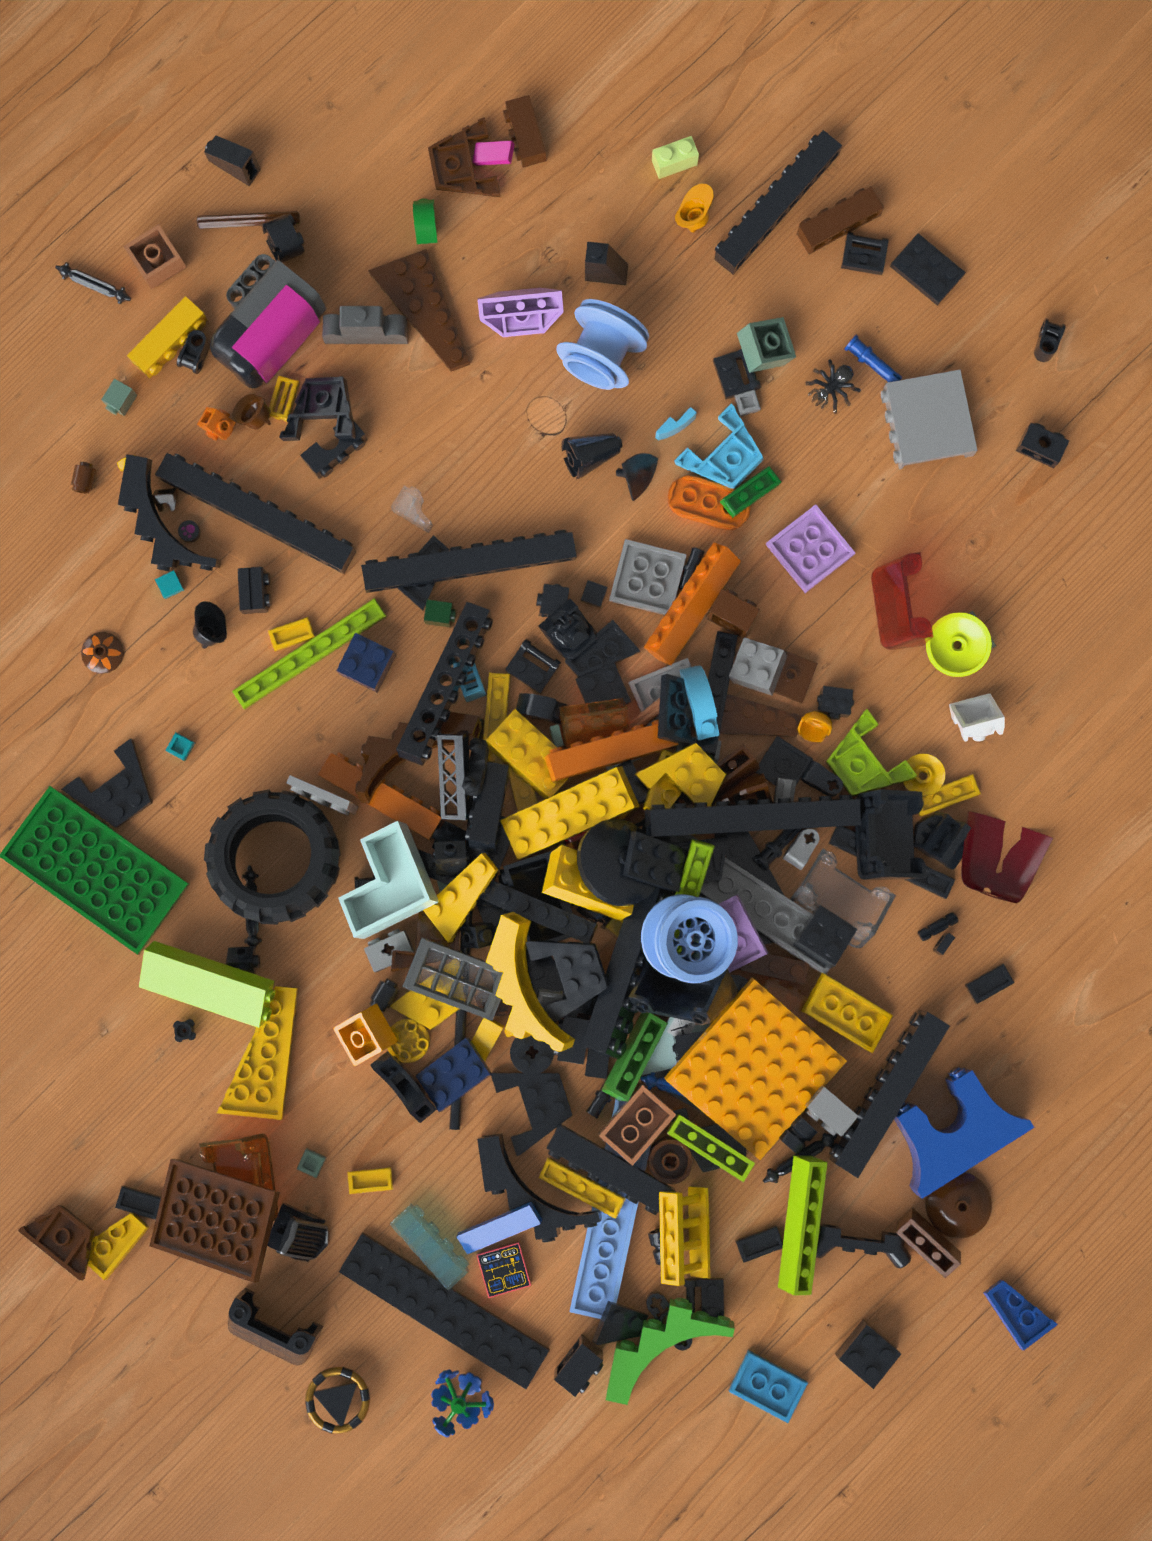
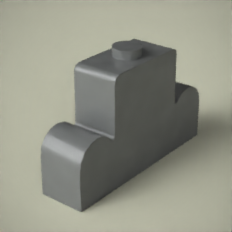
M340 306V315L327 314L323 316L322 338L325 344H408V321L405 316L400 314L385 316L381 306Z

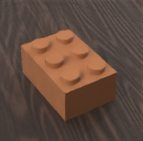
M641 1083L631 1095L629 1101L622 1105L598 1134L599 1137L633 1166L676 1114Z

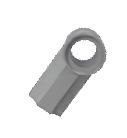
M777 778L773 803L778 802L777 798H791V802H793L796 780Z

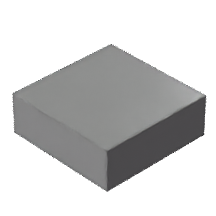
M755 389L734 395L740 417L761 410Z

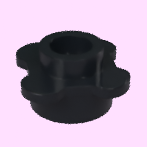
M188 1019L185 1022H174V1038L177 1042H182L185 1039L194 1040L196 1038V1033L193 1029L195 1022L192 1019Z

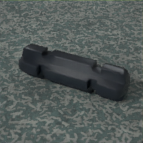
M954 912L949 913L945 918H940L928 925V928L919 930L917 932L918 936L922 941H926L931 936H935L949 928V925L953 926L958 923V917Z

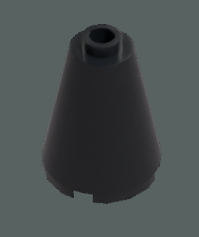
M614 433L563 439L561 448L562 451L566 450L567 457L564 458V461L571 476L580 479L618 455L621 451L620 448H622L620 437Z

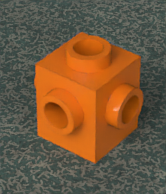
M206 407L197 426L205 430V435L215 441L217 439L227 440L232 434L236 422L229 418L230 414L222 409Z

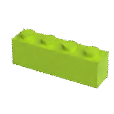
M677 1114L667 1130L669 1135L742 1182L745 1181L755 1165L752 1160L680 1114Z

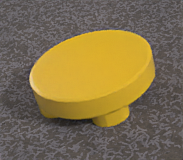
M403 1019L392 1025L391 1030L398 1042L387 1049L393 1057L395 1056L402 1063H411L419 1060L426 1054L430 1045V1036L425 1026L412 1019Z

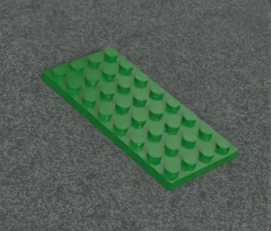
M52 786L48 787L0 853V858L137 955H140L190 885L187 881Z

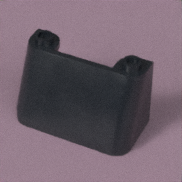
M880 789L859 794L856 799H860L861 825H855L857 872L859 877L863 880L926 878V864L922 858L914 857L912 815L920 813L923 808L922 792Z
M552 851L503 866L504 871L500 873L504 885L509 884V887L573 914L569 902L542 893ZM534 921L530 922L527 941L534 939L536 941L549 940L558 942L571 938Z
M647 960L629 995V999L638 1012H649L704 1025L710 1024L734 1000L738 988L728 969L712 980L702 983H688L658 972Z
M244 1288L234 1298L229 1309L227 1325L230 1333L293 1365L305 1363L324 1326L313 1322L308 1328L302 1329L299 1327L291 1336L255 1318L260 1308L255 1306L253 1302L255 1292Z

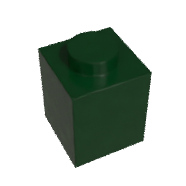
M427 600L424 622L428 625L451 628V622L456 620L457 610L453 609L452 603Z

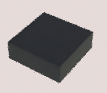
M588 580L581 601L601 608L608 587Z
M944 933L934 946L933 951L938 955H944L955 937L950 933Z

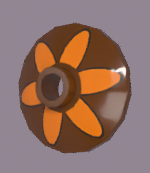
M99 632L89 636L83 643L81 650L82 661L85 666L92 672L99 674L110 673L115 670L122 662L124 655L120 640L107 632ZM99 648H103L104 650L103 654L101 655L97 654V650Z

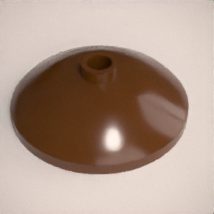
M964 1172L927 1195L925 1208L930 1222L938 1231L952 1238H967L981 1231L987 1224L991 1215L992 1201L985 1184L976 1176ZM960 1203L965 1204L964 1210L958 1209Z

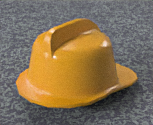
M698 184L687 192L675 215V221L678 226L688 228L690 232L695 233L696 230L701 229L708 223L709 208L714 198L713 190L709 185Z

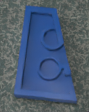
M999 1280L983 1292L1021 1350L1027 1349L1058 1325L1003 1280Z

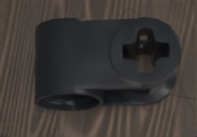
M1045 318L1034 350V356L1038 361L1048 362L1053 357L1064 334L1065 324L1058 325L1049 322V319ZM1042 347H1047L1050 352L1044 351Z
M194 330L189 333L183 349L178 355L177 366L189 368L195 374L201 371L204 360L210 350V341L203 332ZM198 339H203V343L200 346H195V342Z
M813 760L800 778L804 783L826 796H837L843 788V782L838 776ZM835 782V788L837 789L829 790V784Z

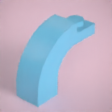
M701 665L680 669V676L684 679L686 694L693 715L697 739L702 740L720 736L715 703L704 669Z

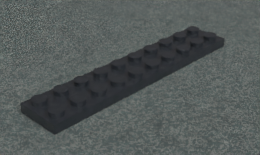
M365 1233L361 1234L339 1270V1273L524 1389L528 1388L549 1352V1348Z

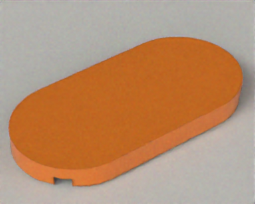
M692 475L683 476L674 481L668 492V503L675 514L723 530H735L743 526L749 517L751 509L749 506L732 518L720 501L734 490L722 484Z

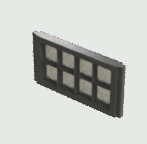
M422 937L402 987L493 1021L501 998L495 995L503 972L494 970L493 966L484 960Z

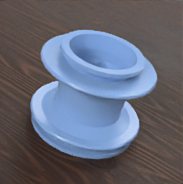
M596 299L582 301L580 307L576 308L574 312L577 322L584 328L577 343L562 342L556 347L559 357L563 360L564 367L576 378L600 389L610 390L628 386L629 378L620 367V364L626 352L638 353L646 350L649 339L648 330L634 316L615 305Z
M677 894L659 901L649 911L643 923L641 943L647 960L658 972L680 981L702 983L716 978L729 967L736 954L738 935L732 918L718 903L702 897ZM687 919L691 921L690 927L686 926ZM678 929L680 935L679 937L675 938L674 932ZM694 934V935H695V936L693 937L694 943L690 944V942L692 941L691 936ZM681 945L682 952L677 954V947Z

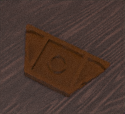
M58 1205L51 1209L48 1214L41 1215L31 1224L23 1226L18 1230L78 1280L83 1281L85 1279L94 1230L64 1206Z

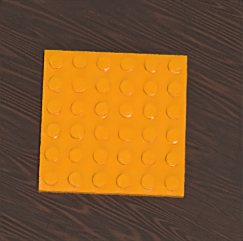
M751 978L664 1079L749 1152L761 1160L779 1140L782 1133L807 1108L805 1106L806 1103L810 1101L821 1086L825 1087L847 1061L755 979Z

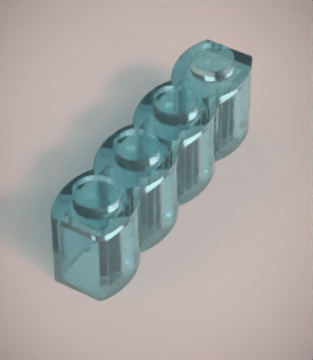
M410 1204L390 1222V1225L449 1291L469 1272L467 1267L469 1263L461 1254L457 1256L454 1253V1246L447 1238L443 1240L439 1236L438 1232L440 1230L432 1221L428 1223L424 1219V1211L418 1205L413 1206Z

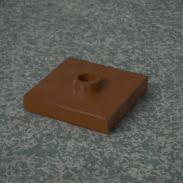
M785 651L787 659L774 693L802 704L818 663Z

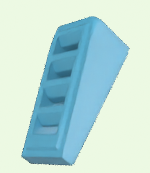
M454 663L453 667H458L460 664ZM475 663L467 671H473V673L468 674L466 682L474 679L476 681L460 686L466 702L486 696Z

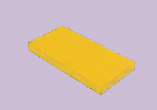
M821 973L801 1010L870 1053L874 1052L893 1017L889 1012L825 973Z

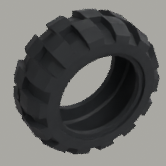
M270 790L253 792V796L244 800L240 797L227 806L229 810L221 818L217 817L212 825L209 843L205 844L204 861L208 871L206 875L211 888L216 892L220 900L234 913L247 920H254L261 924L278 925L279 922H293L305 917L306 913L314 907L318 908L328 897V892L332 885L336 883L340 870L339 856H341L338 839L323 811L313 802L301 798L299 794L282 790L281 793L271 792ZM268 822H285L298 827L308 836L311 846L309 867L302 879L288 890L274 894L255 892L244 886L237 874L236 854L243 838L255 827Z

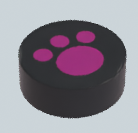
M187 520L180 524L178 534L185 542L192 543L199 539L201 530L194 521Z

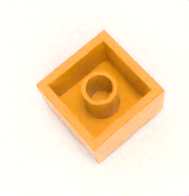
M377 1003L333 1028L354 1066L398 1042Z

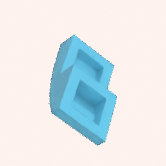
M690 407L677 422L669 417L656 431L655 438L659 441L679 433L696 419L697 412Z

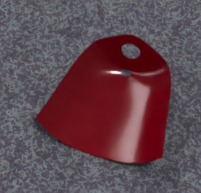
M968 811L967 824L971 827V830L968 832L964 842L961 866L963 884L970 889L999 900L1012 903L1020 902L1028 891L1053 838L1022 827L1020 840L1010 848L1003 859L1002 871L996 873L1003 848V834L1006 821ZM984 888H989L991 892L985 891Z

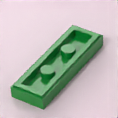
M768 466L721 499L720 503L730 516L734 518L778 487L782 482L771 467Z

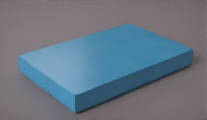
M748 1350L728 1391L789 1423L808 1382Z

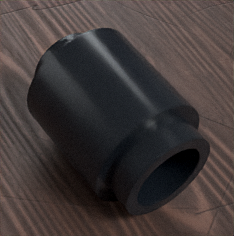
M388 978L385 981L380 980L370 997L372 1000L369 1004L373 1006L377 1003L380 1010L385 1012L387 1008H390L399 992L396 988L398 984Z

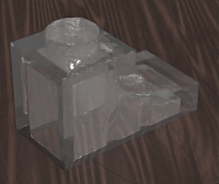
M404 485L391 505L392 511L429 533L433 525L422 512V504L424 502L421 496L422 493L415 487L411 486L408 488Z

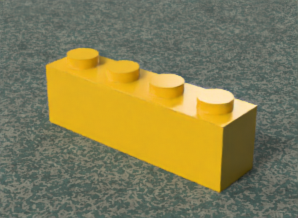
M185 296L127 356L150 379L161 371L162 366L167 361L172 360L176 356L177 351L184 346L189 333L194 330H202L208 319Z

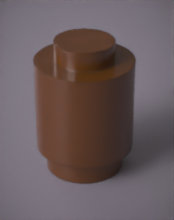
M80 462V465H75L71 481L73 491L89 494L90 490H92L96 469L92 468L93 464Z

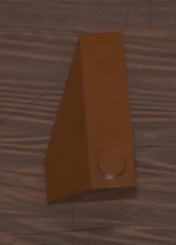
M764 773L753 774L741 780L716 797L711 806H715L716 801H728V805H736V800H749V804H756L757 799H770V803H773Z

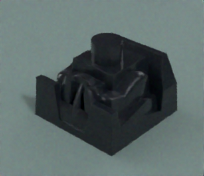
M568 599L538 625L560 656L565 659H575L597 640V632L571 599Z

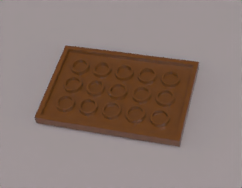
M170 1159L149 1246L257 1283L260 1279L280 1192L178 1159Z

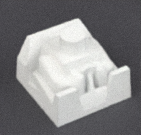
M990 693L949 704L951 718L954 724H958L961 736L965 742L968 741V737H973L974 741H983L986 736L994 734L995 730L999 735L1003 734L1005 717Z

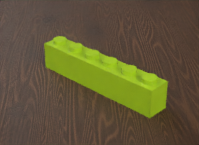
M813 1156L793 1157L778 1288L793 1296L812 1295L828 1163Z

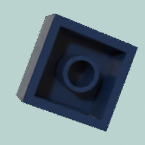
M355 633L336 671L339 675L378 693L396 654L394 651Z

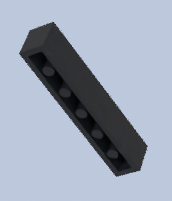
M559 1123L546 1149L550 1150L548 1154L558 1160L561 1157L569 1161L567 1165L579 1171L581 1168L587 1171V1176L592 1180L599 1182L601 1179L608 1183L606 1185L608 1189L616 1193L619 1190L627 1194L626 1199L635 1204L638 1201L646 1205L645 1209L654 1215L660 1213L659 1192H676L675 1188L658 1181L654 1176L634 1165L632 1166L626 1160Z

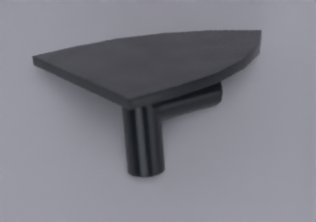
M635 454L622 463L623 469L618 468L616 470V476L626 478L632 501H635L652 481L658 458L651 454Z

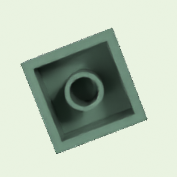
M784 317L749 323L737 332L749 373L781 367L796 358Z

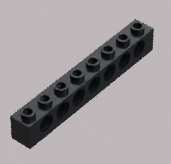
M466 602L396 748L400 758L422 766L425 760L430 759L433 751L431 747L434 741H437V735L441 734L442 730L440 728L443 722L446 723L449 719V709L452 703L455 704L458 699V690L467 680V671L475 663V654L478 648L481 649L484 644L486 631H489L492 627L493 619L489 609ZM471 627L477 628L475 631L468 630ZM462 645H468V646H469V647L466 648V649H460V647H461ZM454 663L460 664L458 667H451ZM446 681L452 682V683H451L450 685H448V686H443V685H442V684H443L444 682H446ZM436 700H443L441 704H433ZM428 718L434 719L431 723H425V720ZM418 737H425L424 741L416 742Z

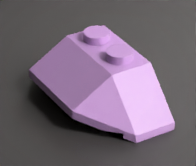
M530 288L500 291L478 298L480 321L502 337L545 333L563 313L562 290Z

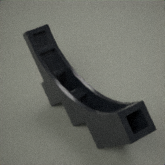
M126 454L118 505L123 506L124 511L137 513V509H139L134 534L140 535V540L153 542L155 538L151 564H156L157 569L170 571V567L177 568L178 560H180L179 565L192 567V563L200 564V569L213 571V567L220 568L221 560L200 556L192 552L170 533L161 520L152 500L151 468L153 460Z
M503 1133L481 1136L477 1139L485 1192L491 1191L492 1195L505 1193L504 1189H506L509 1211L532 1202L542 1218L541 1224L534 1226L536 1240L542 1239V1242L555 1241V1237L560 1235V1227H562L563 1231L573 1230L576 1228L575 1225L583 1224L584 1228L597 1226V1223L602 1220V1212L600 1210L580 1213L569 1211L545 1201L528 1188L518 1176L509 1160Z

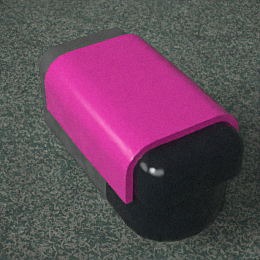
M266 254L258 255L228 289L226 297L234 310L214 332L210 342V350L214 358L234 373L237 379L249 388H258L263 382L268 384L319 325V318L327 308L318 292L279 260L275 261ZM264 265H269L267 269L261 270ZM256 280L253 285L248 286L250 281ZM242 296L241 300L234 302L236 297Z

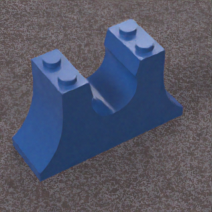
M956 1067L948 1073L949 1077L945 1078L949 1093L955 1098L958 1106L957 1117L950 1126L943 1129H934L927 1115L916 1105L909 1102L903 1103L894 1118L906 1139L912 1157L913 1172L909 1186L922 1199L1035 1128L1029 1119L1011 1115L1000 1108L987 1094L973 1070Z

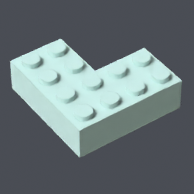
M396 821L360 839L376 879L338 898L353 937L365 939L439 902L406 823Z

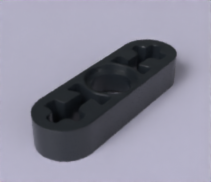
M654 1291L647 1296L646 1305L653 1317L663 1324V1318L668 1314V1310L663 1311L658 1317L657 1314L660 1313V1310L656 1305L651 1306L652 1298L662 1299L660 1305L663 1310L666 1307L669 1308L670 1303L661 1292ZM692 1338L686 1340V1344L682 1342L675 1344V1348L681 1351L689 1349L692 1345Z

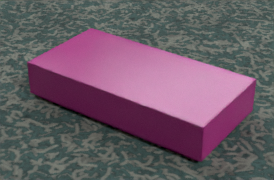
M512 141L476 143L472 163L476 166L511 164L515 144Z

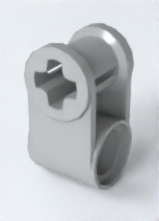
M814 829L802 830L789 846L782 859L802 870L819 842L818 832ZM811 833V838L813 839V842L805 843L806 838L804 837V835H809Z

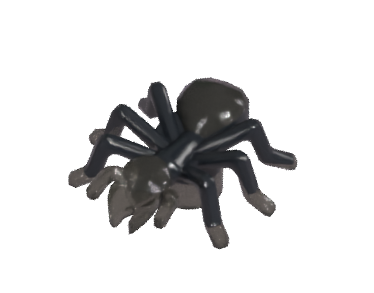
M829 359L830 377L827 376L824 370L816 368L813 370L816 374H821L827 383L815 379L813 381H806L805 385L819 384L823 386L824 389L814 388L808 393V396L817 392L813 395L811 402L813 403L818 400L815 406H819L825 401L821 406V409H823L828 404V395L831 394L833 398V413L837 414V394H841L844 397L847 406L851 405L847 393L842 391V388H851L855 392H861V389L855 387L853 383H849L854 375L853 369L850 366H839L835 373V366L832 360Z

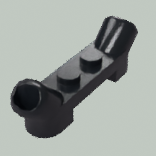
M820 1224L817 1258L824 1257L835 1247H842V1251L855 1252V1249L864 1250V1253L869 1255H877V1252H883L893 1265L900 1269L911 1261V1254L904 1247L905 1241L897 1233L882 1231L881 1240L841 1235V1228L839 1226Z

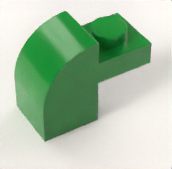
M423 198L413 201V218L417 245L438 243L434 199Z

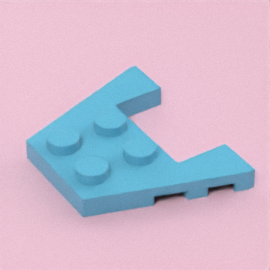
M730 404L718 416V420L730 429L732 433L704 461L687 447L674 462L681 468L734 490L763 461V456L745 428L742 419L738 416L734 405Z

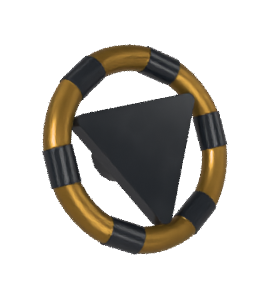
M332 1367L323 1370L312 1379L307 1388L305 1404L308 1416L318 1428L331 1434L346 1433L355 1429L365 1419L370 1406L369 1389L365 1381L354 1370L345 1367ZM340 1375L354 1381V1383L316 1390L330 1376ZM356 1386H358L362 1401L360 1411L352 1420L344 1424ZM314 1396L339 1425L323 1421L318 1416L315 1409Z

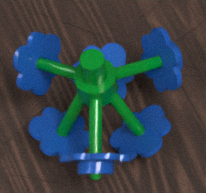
M451 1369L444 1370L439 1374L440 1378L435 1382L436 1385L446 1382L449 1387L441 1385L439 1389L436 1388L431 1393L433 1398L431 1404L437 1407L440 1412L445 1411L447 1406H451L452 1411L447 1419L440 1416L439 1418L434 1417L432 1420L435 1430L444 1437H450V1435L455 1434L454 1424L451 1422L455 1414H458L456 1421L459 1424L462 1423L464 1429H469L472 1427V1424H477L479 1421L478 1416L481 1412L479 1407H482L484 1418H488V1415L493 1411L494 1400L489 1396V1391H485L482 1394V1402H466L465 1397L467 1394L474 1395L475 1392L481 1391L480 1385L482 1380L470 1372L466 1375L460 1374L458 1377L460 1382L459 1388L464 1390L461 1396H457L450 1380L459 1374V1370L454 1372Z

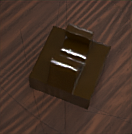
M159 489L154 491L152 500L159 512H163L164 503L170 505L171 511L175 510L178 497L177 489Z

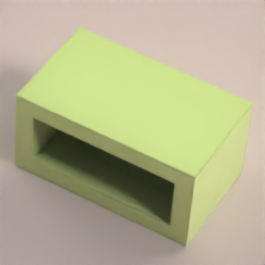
M692 136L661 146L652 151V163L659 179L698 165L699 153Z

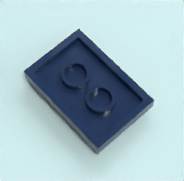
M465 1038L418 1073L416 1077L437 1110L442 1112L493 1073L471 1040Z

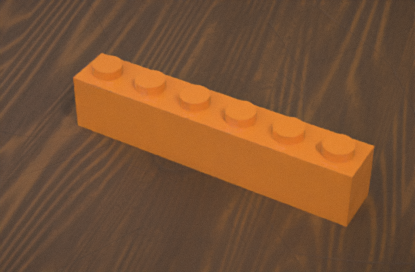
M717 543L712 544L680 594L661 619L653 634L649 637L644 648L657 660L670 666L673 664L741 562L728 547Z
M655 720L648 727H644L641 724L632 727L630 732L624 733L623 730L611 733V737L603 738L602 735L591 738L590 743L583 744L582 741L570 744V748L562 750V747L549 750L550 754L545 757L551 780L555 782L620 764L628 760L659 753L662 750L673 749L679 744L659 739V720Z
M339 752L337 755L331 753L318 775L359 799L355 788L357 782L361 780L363 766L358 763L355 766L348 763L349 758ZM384 779L376 789L368 805L395 821L406 823L409 829L431 841L434 831L444 820L440 817L441 812L432 806L429 809L421 805L423 801L413 795L410 798L404 796V790L394 784L392 788L384 784L386 781Z

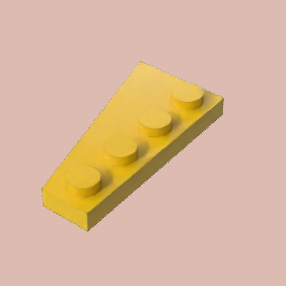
M481 853L436 895L438 903L423 910L448 943L453 941L456 932L462 927L466 921L465 918L471 909L475 907L478 898L486 890L498 871V868L486 853Z

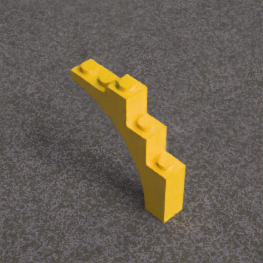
M515 912L501 915L486 963L492 965L494 970L503 972L495 996L501 998L505 1004L513 1006L505 1029L510 1031L516 1038L524 1039L532 1036L538 1041L549 1044L555 1051L562 1052L573 1047L575 1039L561 1030L548 1016L532 988L526 959V941L531 921Z

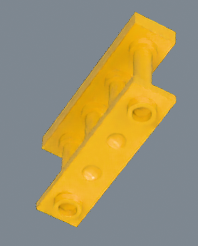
M689 1186L688 1196L685 1197L680 1192H659L661 1284L685 1285L684 1274L688 1273L692 1277L711 1278L708 1188ZM688 1205L689 1218L683 1219V1206ZM689 1228V1241L684 1242L683 1229ZM689 1251L690 1264L684 1265V1252Z

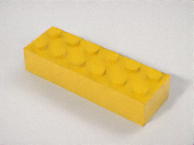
M616 767L500 821L517 860H520L591 829L599 822L613 819L640 806L623 767Z

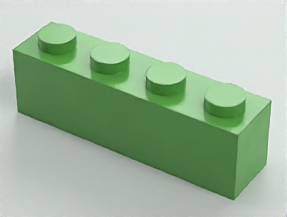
M649 1012L640 1014L626 1041V1051L621 1055L620 1060H616L602 1088L603 1092L619 1101H629L668 1024L667 1022Z

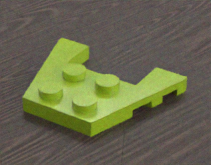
M868 709L862 713L861 717L826 762L833 773L842 780L843 786L852 797L917 777V774L906 760L889 772H886L861 737L878 727L877 721Z

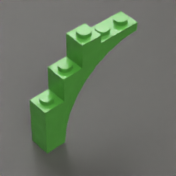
M670 1299L666 1324H662L657 1319L644 1320L639 1345H635L634 1342L629 1340L617 1341L606 1400L628 1405L632 1388L641 1372L661 1352L681 1341L695 1337L713 1335L733 1337L734 1321H731L726 1316L712 1317L703 1311L693 1313L692 1303H689L687 1299Z

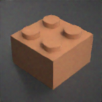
M159 224L123 246L151 289L186 268Z

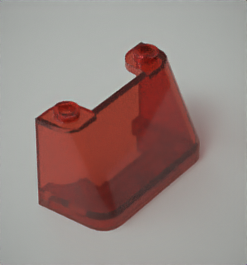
M921 552L910 553L880 565L871 574L880 642L888 650L924 646L933 638L930 621L924 617L913 618L907 576L917 574L922 568Z

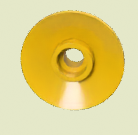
M917 754L907 760L908 764L917 774L916 778L903 782L908 791L922 792L923 796H929L936 793L942 787L945 780V769L936 757L929 754ZM925 773L927 775V778L925 780H921L919 778V774Z

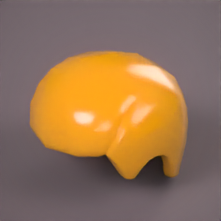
M817 711L804 714L798 726V733L804 740L818 743L823 742L832 730L830 718L824 713Z

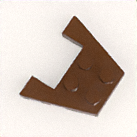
M485 117L479 119L472 126L468 125L462 128L461 132L453 136L449 135L428 147L436 190L501 197L497 176L475 179L468 142L489 139Z
M423 910L418 912L415 952L393 950L391 971L395 972L410 968L422 937L459 950L460 928L456 932L453 941L448 943ZM431 949L425 964L441 961L444 954Z

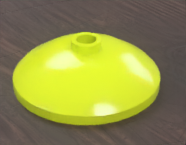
M952 613L940 618L931 627L926 639V652L930 662L937 670L948 676L964 677L977 672L987 662L991 653L992 642L987 627L977 617L967 613ZM955 641L961 642L960 649L954 648L953 644Z

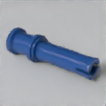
M857 334L845 347V350L852 352L859 362H865L887 382L902 379L901 375L872 352L871 346L868 347L859 340Z

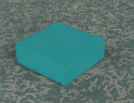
M174 570L155 579L164 599L184 591Z
M175 732L165 751L186 761L196 743Z

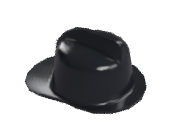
M208 601L200 602L195 607L193 636L201 643L202 648L206 649L208 646H213L226 640V619L223 611L216 604Z

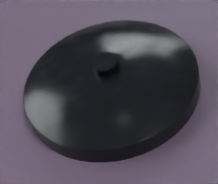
M609 819L599 822L584 834L578 846L577 865L583 882L597 898L615 906H630L647 898L656 886L623 875L631 832H639L645 835L646 832L637 825L621 819Z

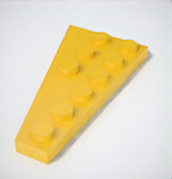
M275 986V996L270 1003V1008L272 1009L271 1016L259 1028L256 1027L217 1113L277 1120L283 1119L298 988Z

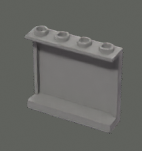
M961 370L885 384L881 391L882 403L886 404L885 420L886 423H890L889 439L891 444L894 443L893 459L895 464L898 463L899 470L903 469L905 465L964 455L965 458L972 457L978 451Z

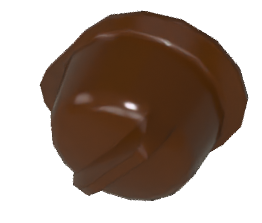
M245 395L233 409V420L241 425L254 430H258L264 424L271 425L269 420L271 410L266 405L264 398L258 395Z

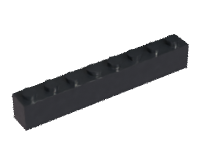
M824 130L819 135L815 134L808 143L809 147L805 151L802 149L797 154L794 164L792 166L790 164L787 165L781 174L782 177L778 181L774 180L769 186V192L765 196L761 195L758 198L755 208L752 211L748 210L742 217L740 225H735L728 233L729 237L725 242L721 240L716 246L714 260L732 275L736 273L840 155L842 145Z

